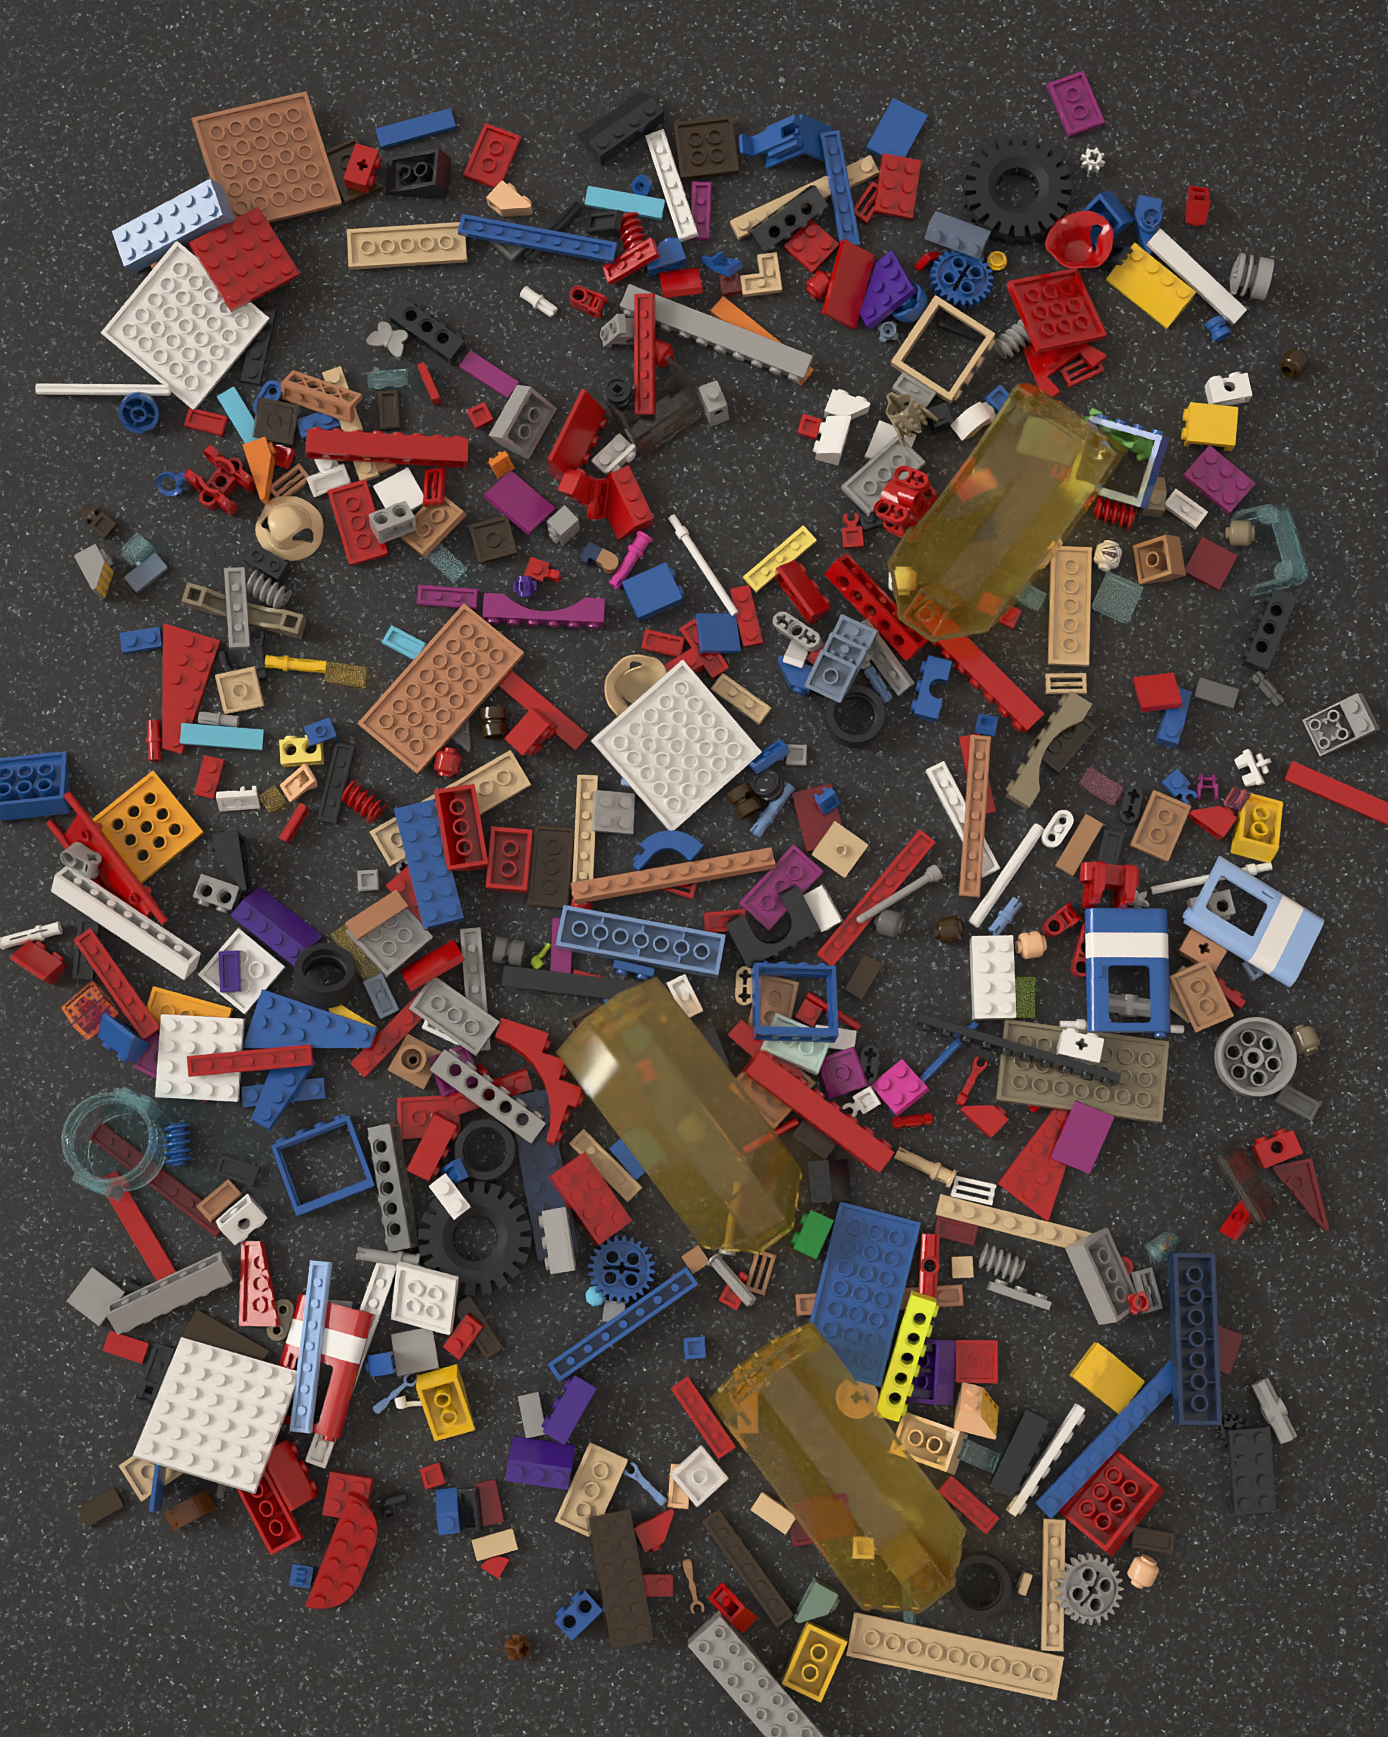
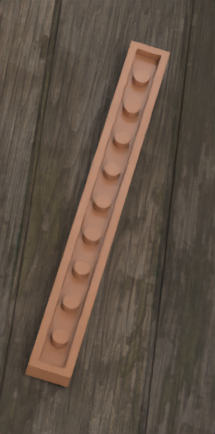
M770 847L571 883L574 904L775 869L776 864L772 848Z

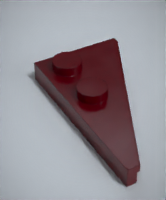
M1312 1158L1271 1166L1272 1171L1321 1230H1329Z

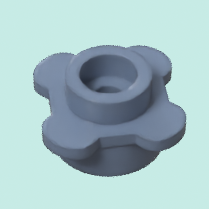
M894 321L878 324L877 329L880 331L879 340L881 342L898 339L899 334L896 332L897 324Z

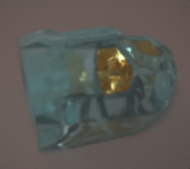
M1165 1232L1148 1241L1143 1247L1154 1263H1158L1175 1251L1178 1238L1175 1233Z

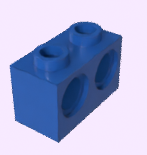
M587 1589L584 1592L579 1590L571 1598L573 1602L568 1607L563 1605L555 1613L557 1618L554 1622L571 1641L602 1612L601 1604ZM583 1600L589 1601L592 1606L591 1609L583 1611L580 1608V1602ZM572 1615L576 1619V1623L573 1626L566 1625L564 1622L566 1616Z

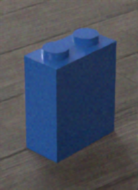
M666 562L622 581V587L638 622L683 603L682 596H685L681 585H676L674 581L676 578L675 572L672 567L668 568Z

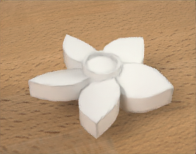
M1136 890L1133 902L1134 908L1150 906L1144 900L1147 896V891L1139 894Z

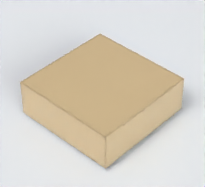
M972 1256L951 1257L952 1278L973 1277Z
M1024 1570L1021 1572L1016 1591L1026 1596L1033 1575Z

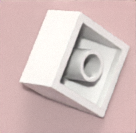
M827 416L826 422H821L819 434H822L820 441L816 440L813 452H816V460L839 465L850 427L851 416Z

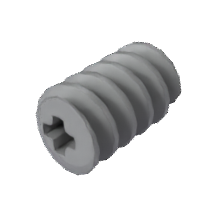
M1020 319L1017 324H1013L1011 329H1007L1005 334L999 336V339H994L996 342L993 346L1003 359H1007L1006 355L1011 358L1014 357L1012 350L1017 353L1020 352L1018 345L1022 348L1026 347L1025 340L1031 343L1022 320Z
M255 570L248 580L246 592L248 594L253 593L255 598H259L261 602H266L268 606L281 609L290 599L292 590L284 593L285 586L278 589L279 582L271 585V577L265 581L266 575L263 573L258 577L259 570Z
M987 1243L979 1259V1268L986 1264L987 1272L995 1268L994 1275L1001 1271L1002 1279L1007 1275H1010L1009 1282L1011 1283L1018 1279L1024 1269L1026 1260H1022L1019 1263V1257L1017 1256L1011 1260V1253H1007L1003 1257L1004 1251L1002 1249L996 1253V1246H992L988 1250Z

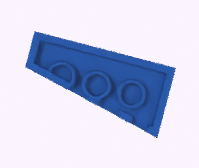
M313 1059L314 1065L270 1069L252 1116V1121L271 1131L315 1066V1060Z

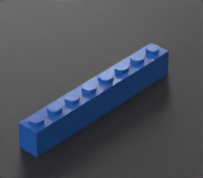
M685 1267L547 1365L560 1382L697 1286V1281L688 1268Z

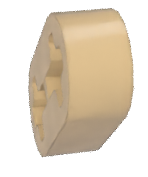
M745 966L741 967L736 973L735 999L741 1006H748L752 1003V980L748 978L747 985H743V978L739 977V974H743V971H747L748 975H751V968ZM743 988H747V995H750L746 1002H742V998H739V995L743 993Z

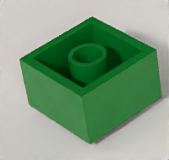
M809 1210L808 1213H803L799 1222L802 1225L801 1230L794 1233L790 1242L794 1244L792 1249L817 1259L834 1220L812 1210Z

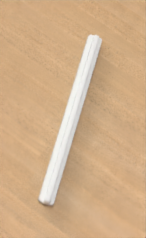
M36 384L35 386L36 394L128 395L138 391L152 396L171 395L170 385Z

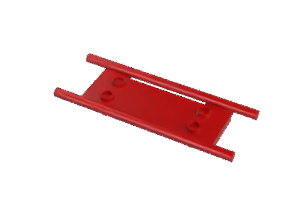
M67 792L64 798L77 813V816L65 835L53 819L46 823L61 845L67 849L73 843L80 842L92 851L99 853L102 860L98 865V878L95 877L90 880L104 889L106 887L111 894L149 918L153 913L161 925L168 922L167 917L150 895L151 888L142 885L101 831L103 825L95 823L73 794Z

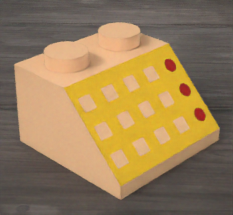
M962 1383L956 1403L954 1429L995 1440L999 1408L983 1387Z

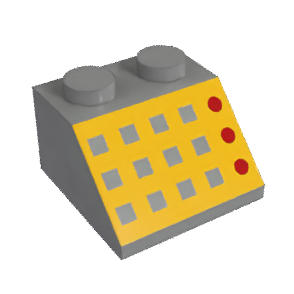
M94 544L75 554L74 557L91 589L103 600L106 597L114 572L111 568L113 562L103 548L99 549Z

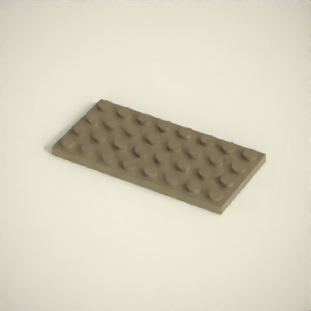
M1005 1019L1002 1038L1056 1054L1060 1033L1063 1029L1066 1030L1067 1027ZM1076 1029L1081 1034L1094 1033L1099 1035V1038L1104 1039L1100 1063L1096 1067L1121 1074L1119 1083L1112 1087L1103 1086L1100 1084V1081L1094 1079L1092 1081L1083 1080L1080 1078V1075L1074 1073L1072 1075L1063 1074L1060 1072V1069L1054 1067L1052 1069L1043 1068L1040 1066V1063L1034 1061L1032 1063L1023 1062L1020 1060V1057L1014 1055L1012 1057L1000 1055L996 1101L1071 1111L1074 1101L1077 1100L1116 1118L1162 1123L1169 1041L1103 1032H1087V1030ZM1080 1042L1077 1045L1079 1046V1050H1082L1083 1047H1081L1082 1043Z

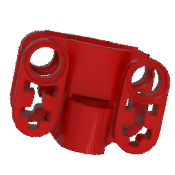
M208 445L203 451V455L217 468L211 478L205 482L202 476L199 477L190 468L183 476L194 489L200 492L199 499L206 509L215 510L220 507L228 515L233 516L238 507L235 502L228 499L229 495L238 485L251 494L256 488L255 481L245 472V467L238 458L226 459L214 447ZM234 465H239V469L236 470ZM220 481H227L225 486L218 487ZM208 496L214 498L211 502H205Z
M903 465L895 470L893 479L884 487L880 500L874 505V511L883 520V526L888 533L905 540H912L918 535V525L925 528L930 525L933 519L931 507L938 502L939 496L935 489L931 487L927 474ZM908 472L909 476L906 479H899L901 473ZM884 505L889 506L885 513H879L880 507ZM889 522L895 526L888 527L887 523ZM902 526L906 529L912 528V530L905 532Z
M1104 861L1081 863L1080 883L1083 884L1082 908H1095V905L1100 903L1103 890L1109 889L1113 890V907L1127 909L1128 903L1133 904L1136 889L1139 888L1140 869L1136 865L1106 864Z

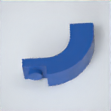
M674 830L661 831L647 837L640 843V848L644 852H639L632 860L634 864L632 866L636 871H641L656 854L663 851L675 852L686 861L692 862L703 850V845L694 837L684 832Z

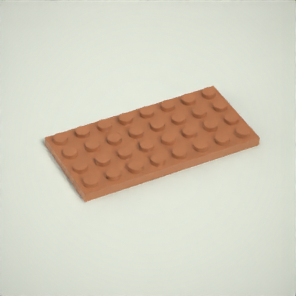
M463 604L357 724L419 775L436 756V753L447 744L525 654L472 609Z

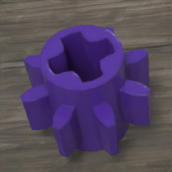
M532 576L517 577V582H513V592H518V597H533V591H537V582L532 581Z

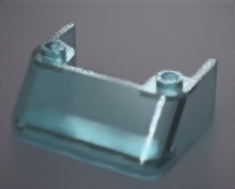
M1271 504L1236 511L1230 522L1233 520L1258 518L1265 525L1272 524L1282 562H1279L1273 571L1275 580L1256 584L1250 591L1251 596L1273 591L1275 588L1282 589L1302 584L1308 577V568L1292 512L1287 507Z

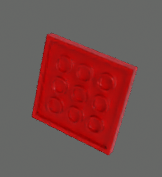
M259 206L235 218L233 222L224 224L189 242V246L230 312L300 276V272Z
M1077 268L1011 280L1007 283L1008 291L1036 353L1103 340L1107 336Z

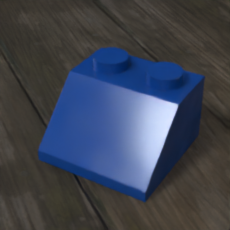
M1111 191L1099 193L1083 210L1092 211L1103 216L1112 227L1113 239L1119 236L1134 221ZM1093 225L1090 231L1091 242L1095 247H1097L1098 236L1103 230L1099 225Z
M107 1013L102 1015L98 1037L104 1041L102 1045L111 1052L113 1049L118 1052L117 1057L124 1063L130 1061L136 1064L151 1044L143 1040L137 1033L118 1019Z

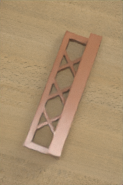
M294 370L280 383L283 400L349 423L355 419L354 407L362 400V394ZM295 378L301 380V382L295 383L292 380ZM316 385V386H318V388H313V389H312V388H310V387H308V386ZM331 391L336 392V394H331V395L325 393V392H331ZM348 397H350V398H353V399H352L351 402H350V401L344 400L343 398H348Z

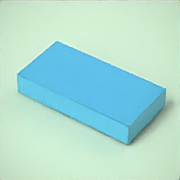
M392 625L382 641V644L412 660L427 645L425 642Z

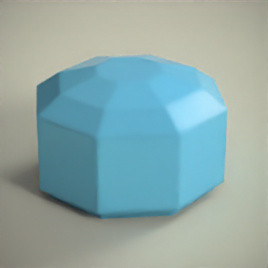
M597 1286L590 1287L586 1292V1300L592 1306L602 1305L606 1299V1296L601 1298L603 1291L595 1292Z

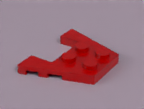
M1032 342L1023 348L1024 357L1045 404H1048L1060 394V390L1052 383L1049 377L1077 356H1080L1092 370L1106 360V355L1086 343L1036 353Z

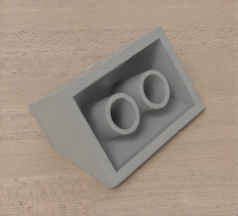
M517 385L489 436L502 447L529 459L557 408L532 387Z
M562 1207L542 1211V1216H539L540 1229L544 1228L545 1237H542L543 1249H547L548 1257L545 1258L546 1270H550L551 1274L577 1270L568 1208Z

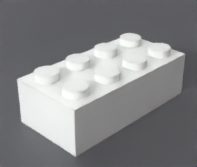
M1013 935L972 936L969 939L972 1021L1014 1020L1016 1018Z

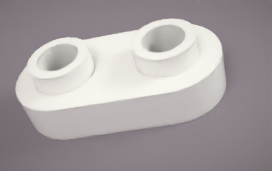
M1060 810L1056 812L1045 828L1041 840L1046 847H1057L1066 836L1074 821L1069 811ZM1060 818L1065 819L1066 823L1064 825L1059 823ZM1048 835H1053L1055 841H1049Z

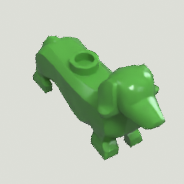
M1092 408L1089 414L1097 417L1102 412ZM1090 416L1083 418V425L1086 427ZM1099 425L1097 435L1137 453L1136 458L1138 461L1149 460L1154 446L1152 439H1145V437Z

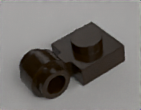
M91 504L85 505L80 511L81 514L79 516L87 523L92 521L89 527L104 540L118 526L102 511L97 516L96 514L99 511Z

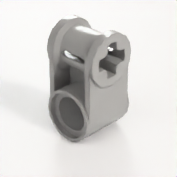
M75 842L60 854L62 863L80 873L83 877L92 879L98 876V865L101 863L102 857L99 853L92 851L82 843Z

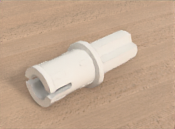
M525 286L521 291L520 297L531 303L534 309L538 308L549 317L554 316L557 312L556 306L544 299L543 295H539L531 290L528 286Z

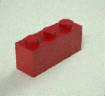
M436 1112L407 1171L427 1181L430 1180L431 1176L436 1177L441 1167L437 1165L440 1158H446L450 1150L447 1145L450 1139L455 1140L459 1129L456 1128L458 1122Z

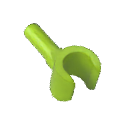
M549 943L546 944L538 955L532 958L531 966L534 969H540L544 965L541 958L550 949L551 945Z

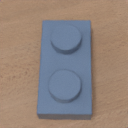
M381 972L362 981L380 1019L399 1010Z

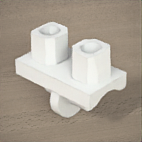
M1249 749L1243 751V754L1234 759L1239 770L1247 766L1250 767L1251 773L1242 776L1246 787L1256 784L1260 786L1265 784L1259 768L1262 769L1263 774L1268 773L1267 765L1271 763L1270 758L1264 760L1260 753L1256 755L1258 763H1256Z

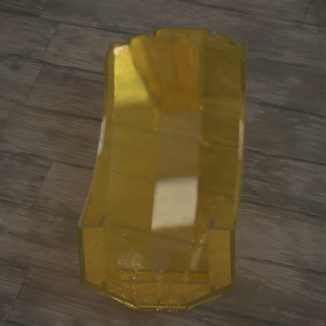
M1030 383L1016 384L957 474L919 523L908 528L888 559L887 565L891 574V585L894 599H896L898 619L930 642L980 634L991 630L1021 598L1054 557L1128 450L1097 425L1061 401Z
M657 976L615 995L587 1016L557 1050L556 1053L702 1248H717L725 1251H746L761 1254L794 1228V1215L799 1197V1184L802 1178L801 1169L751 1098Z
M809 1322L770 1340L740 1363L709 1400L724 1424L791 1511L859 1607L864 1611L880 1609L883 1612L900 1613V1611H911V1613L920 1614L953 1589L956 1583V1569L959 1567L962 1554V1540L965 1538L967 1529L814 1324ZM845 1493L848 1504L845 1506L844 1497L837 1499L834 1497L836 1496L835 1494Z

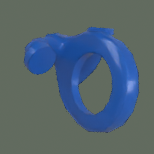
M171 471L160 474L156 479L158 491L169 497L177 494L180 495L187 482L183 476L186 472L181 471L178 474ZM165 477L173 478L177 484L174 490L165 489L162 486V479Z

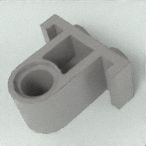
M616 314L601 328L600 337L603 340V347L611 348L612 344L634 345V319L625 318V314Z

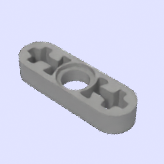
M778 612L773 617L775 628L806 650L815 652L821 648L822 639L819 634L787 612ZM781 620H782V621H785V620H786V622H787V624H788L789 626L787 627L784 623H779V622H780ZM802 628L800 635H792L794 629ZM808 636L809 639L816 640V642L809 643L806 637Z

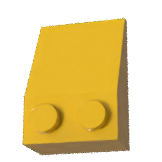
M1244 791L1232 836L1231 853L1271 863L1279 848L1283 802Z
M1097 1342L1092 1344L1069 1375L1117 1414L1129 1404L1145 1382Z
M457 1364L417 1375L416 1389L434 1441L475 1430L464 1383Z

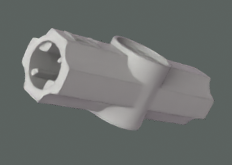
M1109 993V1012L1119 1013L1118 1015L1126 1017L1142 1016L1150 1018V999L1139 998V996L1131 994L1115 995Z
M1264 1378L1252 1384L1251 1387L1261 1405V1413L1267 1423L1271 1425L1279 1443L1282 1444L1297 1437L1287 1417V1409L1282 1400L1277 1397L1269 1379Z

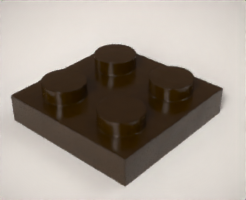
M259 397L252 437L258 439L266 437L268 441L293 445L299 405Z
M506 516L469 525L479 565L518 555L509 519Z

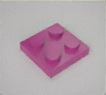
M903 1059L871 1084L873 1090L896 1116L929 1091L928 1087Z

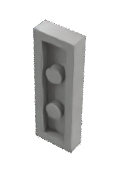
M998 1279L995 1280V1283L989 1281L987 1290L1046 1310L1050 1309L1052 1302L1047 1301L1048 1296L1035 1293V1296L1027 1294V1289L1015 1286V1289L1007 1287V1282Z

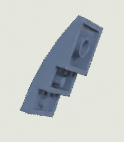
M841 614L834 631L830 633L823 650L821 649L804 686L841 703L856 678L879 631Z

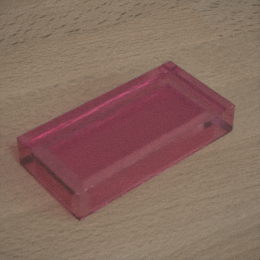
M1090 766L1078 783L1079 786L1112 806L1124 789Z

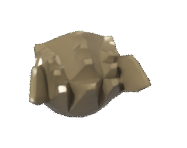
M891 392L886 396L888 400L886 414L891 420L903 447L906 446L904 435L913 437L912 431L920 434L922 432L921 424L927 425L926 418L938 421V418L919 404L910 394L897 395Z

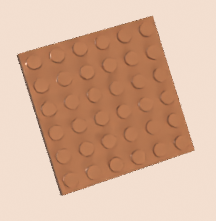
M306 91L192 118L211 180L222 185L234 219L258 206L269 223L341 206L342 201Z

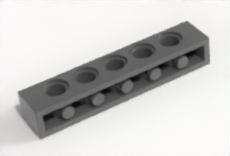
M389 1123L368 1128V1141L372 1150L371 1161L375 1168V1183L378 1186V1202L382 1210L381 1220L385 1228V1244L388 1247V1252L418 1247L420 1242L400 1124ZM384 1143L387 1144L386 1151L384 1150ZM388 1163L390 1164V1171L387 1169ZM391 1183H392L393 1186H394L393 1192L391 1191V1188H390V1187H391ZM395 1204L397 1205V1212L394 1210ZM398 1224H399L400 1227H401L400 1233L398 1232V1229H397Z

